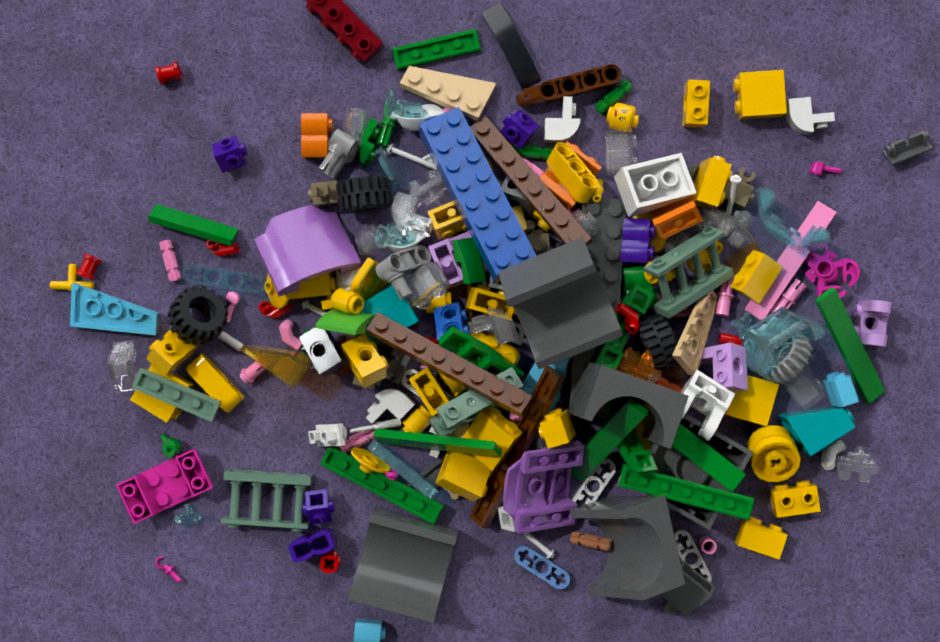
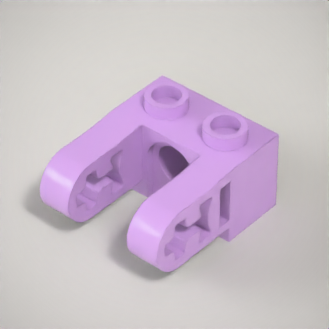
M469 231L428 246L445 290L463 283L462 269L459 267L458 262H455L453 240L471 238ZM482 261L484 272L486 274L489 272V270L487 269L484 261Z
M859 300L858 304L855 305L853 315L856 317L854 327L863 345L886 347L888 338L886 335L887 320L889 314H891L892 302ZM867 318H871L873 321V326L870 329L865 326Z
M726 343L704 348L700 365L713 363L714 381L733 393L748 390L746 347L734 343Z

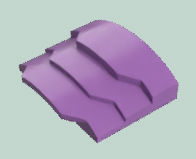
M313 205L294 209L271 218L265 233L254 239L278 297L299 290V284L302 281L337 269L339 274L343 275L361 267V261L336 212H324Z
M574 440L549 449L548 447H543L540 450L526 451L520 460L507 469L503 509L514 519L517 534L575 524V518H571L570 509L576 508L577 504L568 497L572 467L582 465L584 445L581 442Z

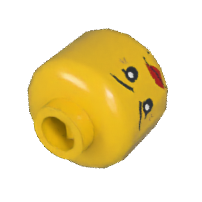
M616 103L613 107L610 106L606 123H609L611 130L630 133L632 128H637L640 115H636V108L634 106Z

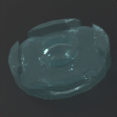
M382 146L377 148L375 155L380 154L378 161L389 179L396 180L394 183L396 187L403 185V177L387 151Z

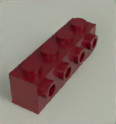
M305 0L307 3L305 8L313 16L317 14L322 19L320 23L328 32L332 29L337 34L335 39L343 47L347 45L352 50L350 54L357 62L362 60L367 64L384 47L383 42L342 0Z

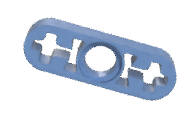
M520 545L515 549L514 558L519 565L557 589H564L569 585L570 576L564 568L547 559L528 545ZM528 550L527 554L532 559L534 555L538 556L533 561L532 567L529 566L530 560L526 558L520 560L519 551L524 552ZM539 561H545L548 564L547 571L543 573L538 572L536 564ZM552 567L556 568L553 572L558 576L564 574V583L560 581L557 584V580L553 575L547 578L552 571Z

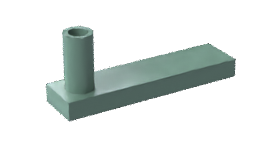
M143 367L139 369L132 388L210 422H214L222 403L218 399Z

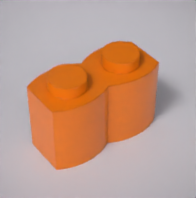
M301 113L302 158H325L329 153V132H333V119H329L327 113Z

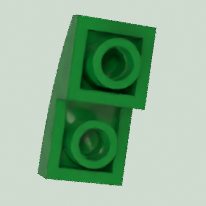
M372 118L366 126L360 147V162L364 166L367 163L371 164L377 155V152H375L376 146L370 143V141L376 140L381 129H379V122Z
M472 237L453 240L455 262H461L463 283L471 284L486 281L482 260Z

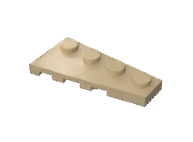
M409 66L400 82V87L450 110L459 107L464 116L478 121L496 88V83Z
M714 290L697 300L672 355L688 375H693L700 365L718 302V296Z

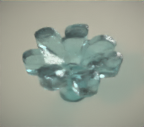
M745 312L744 316L740 317L739 320L731 321V328L739 330V339H749V331L753 330V324H750L752 321L751 312Z
M185 504L184 512L178 513V516L174 517L173 522L178 525L186 523L187 527L194 526V522H202L203 518L200 513H195L192 510V504Z

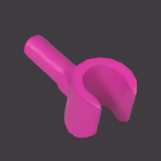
M814 162L809 172L821 176L823 171L841 174L842 169L829 167L823 162Z

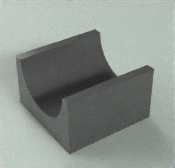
M583 237L499 271L505 300L509 307L513 306L519 318L538 369L624 336Z
M585 362L568 412L592 421L596 412L606 402L617 397L628 396L649 410L643 418L644 431L642 438L671 449L689 396L600 364Z
M685 414L680 424L743 472L753 452L717 431L707 441L698 435L703 423ZM653 442L649 448L657 466V471L655 472L730 491L673 446L669 449ZM666 499L669 508L710 530L719 512Z
M609 496L570 509L571 518L590 519L599 526L605 538L611 539L613 542L612 549L608 551L603 573L597 581L587 586L589 595L646 600L685 585L665 496Z
M375 506L370 515L364 547L348 600L434 623L448 565L456 543L458 529L438 523L433 525L424 519Z

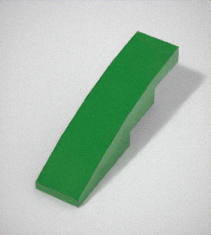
M453 326L439 338V345L457 353L458 356L495 376L510 367H513L519 379L524 376L523 371L490 346Z

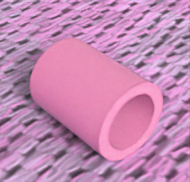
M708 536L700 538L698 543L700 549L706 554H713L717 549L715 541ZM711 541V547L704 549V544Z

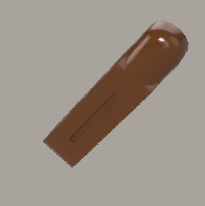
M608 64L544 81L540 85L525 88L515 98L518 106L528 108L544 103L561 101L564 96L576 97L615 86L620 80L621 70L615 64ZM607 71L614 72L616 79L608 80L605 77V73ZM589 76L594 78L595 85H586L584 78ZM571 82L574 85V90L571 92L565 91L563 84ZM548 87L553 90L554 94L551 97H545L542 94V90Z

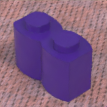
M624 218L621 262L623 264L646 265L651 260H654L655 247H652L651 243L652 238H656L657 229L651 219Z
M322 528L313 533V535L297 537L288 546L292 560L294 562H301L309 559L313 554L320 555L329 552L334 548L337 540L332 528Z

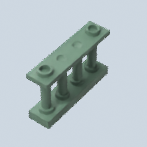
M711 226L706 227L700 233L660 258L654 259L649 265L644 267V272L658 278L662 298L653 304L656 313L671 318L734 277L732 268L720 264L716 241L725 236L724 231ZM708 247L712 266L704 272L699 252ZM691 258L695 277L687 282L683 262ZM675 268L679 287L670 293L666 273Z
M513 367L496 375L517 388L524 386ZM469 390L436 409L438 415L432 417L429 423L437 435L447 436L474 421L479 412L490 405L497 408L499 405Z
M227 469L224 471V480H230V484H232L230 516H224L221 519V523L227 524V527L239 528L240 525L291 528L293 532H304V529L310 527V522L303 521V503L307 485L313 484L312 474ZM243 481L251 482V485H253L251 518L238 517L240 484H243ZM264 483H273V487H275L273 519L260 518L261 492ZM286 484H293L294 488H296L294 521L281 520L283 487H286Z

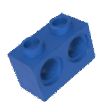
M459 302L434 308L438 343L439 338L452 326L471 335L468 325L465 324L469 322L465 309H461Z

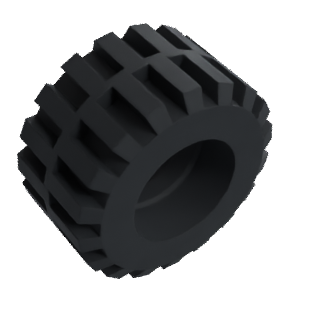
M384 175L363 176L346 179L336 184L340 212L361 213L388 208L394 204L390 177Z
M194 285L192 288L188 287L177 296L169 307L170 310L167 317H170L168 325H172L170 330L172 333L176 332L178 334L177 338L179 340L181 338L185 339L184 343L186 344L193 342L195 346H198L200 342L202 345L207 344L208 341L211 342L227 323L228 310L225 309L227 306L226 302L221 301L223 297L220 294L217 296L215 290H207V286H202L201 288L198 285ZM189 308L201 311L207 323L195 320L191 316Z
M657 313L639 320L636 338L649 368L656 373L679 364L672 356L677 342L666 318Z

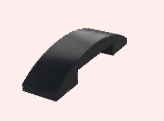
M501 3L482 12L481 14L487 26L498 42L521 89L540 80L538 71L521 37Z

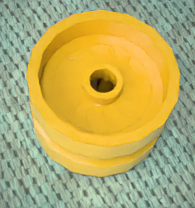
M768 425L756 430L748 439L747 449L753 452L750 457L751 466L754 473L760 479L767 482H780L787 480L798 470L801 459L793 435L786 428Z

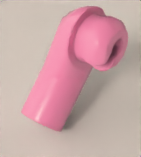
M289 319L284 320L279 326L282 341L299 351L302 342L293 335L294 323Z

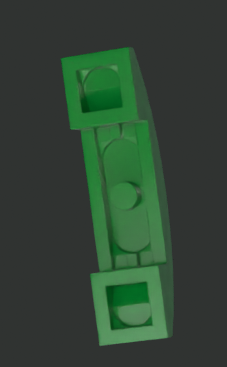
M634 284L622 303L638 314L639 319L641 314H645L654 294ZM617 312L615 314L624 336L599 345L594 360L595 364L615 370L624 354L621 351L630 336L625 329L624 317Z
M627 396L617 397L605 403L608 420L628 400ZM634 428L617 445L622 457L636 474L657 471V466L650 450H644Z

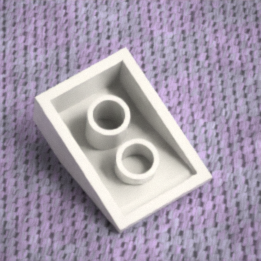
M682 153L622 167L614 176L628 217L650 212L696 194Z

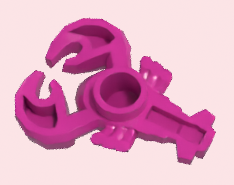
M825 250L822 256L815 252H810L805 261L811 269L805 275L812 283H814L816 277L818 278L816 291L819 297L831 287L840 290L841 287L838 285L826 286L827 283L838 281L839 269H842L844 283L847 282V277L851 276L848 286L851 288L855 285L860 275L858 264L854 260L846 258L833 262L832 260L837 255L829 250ZM845 289L838 293L840 298H843L846 294Z

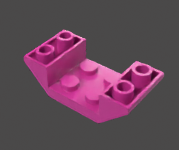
M196 448L116 484L133 524L214 488Z

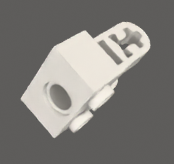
M696 370L681 391V393L689 396L682 418L690 406L704 414L706 418L698 435L708 441L715 433L735 393Z

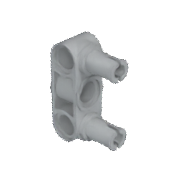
M337 129L328 142L329 153L318 168L336 180L344 165L349 162L352 163L360 152V142Z
M422 245L393 253L376 266L378 277L392 284L400 300L412 294L404 279L409 274H418L427 291L439 284L430 269L431 253Z

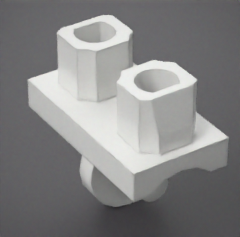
M343 423L315 425L316 430L308 432L310 444L318 443V446H343L347 437V430Z

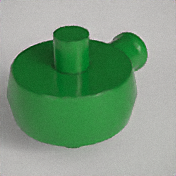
M166 434L161 435L160 439L163 441L162 450L164 455L168 458L179 456L182 450L180 441L176 438H168Z

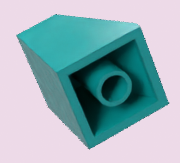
M392 285L365 301L361 311L371 314L379 312L406 328L420 322L407 297L400 300ZM365 331V334L368 337V339H372L375 342L376 346L383 343L377 338L367 334Z
M836 406L792 411L777 415L784 427L793 435L795 444L800 452L810 456L855 428L852 422L855 419L850 411Z

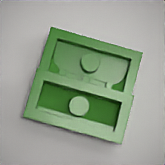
M332 309L318 320L315 328L352 335L365 334L366 325L371 323L376 314L360 312L359 314L350 315Z

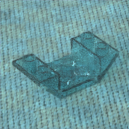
M760 186L757 187L762 228L796 253L830 248L832 242L831 233L822 226L817 228L813 225L802 239L800 237L801 234L792 227L787 229L782 224L783 221L773 214L778 208L777 198L775 197L777 194L768 187L764 189Z
M784 307L779 308L746 329L741 346L746 347L747 367L759 375L769 372L779 364L773 349L782 346L784 342L793 336L799 335L801 332L814 341L820 339L829 332L826 323L803 312Z

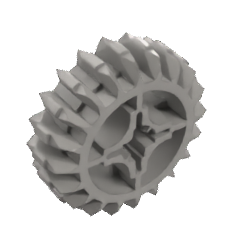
M785 327L782 331L778 330L775 335L771 334L769 340H765L764 346L760 347L761 352L757 353L758 359L756 364L757 369L766 380L775 384L778 382L783 384L785 381L790 382L793 376L797 377V374L803 371V367L809 364L807 360L812 357L810 352L813 350L811 341L802 331L793 327L789 329Z

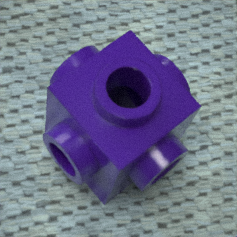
M519 109L514 115L510 113L503 120L502 123L505 126L500 133L520 149L529 141L539 125L528 114Z
M237 136L225 138L220 142L212 144L214 158L222 173L238 169L247 164L245 156L248 155V151L244 142L240 143Z
M327 489L305 492L306 503H303L304 516H308L310 524H323L332 521L331 513L335 512L334 500H329Z

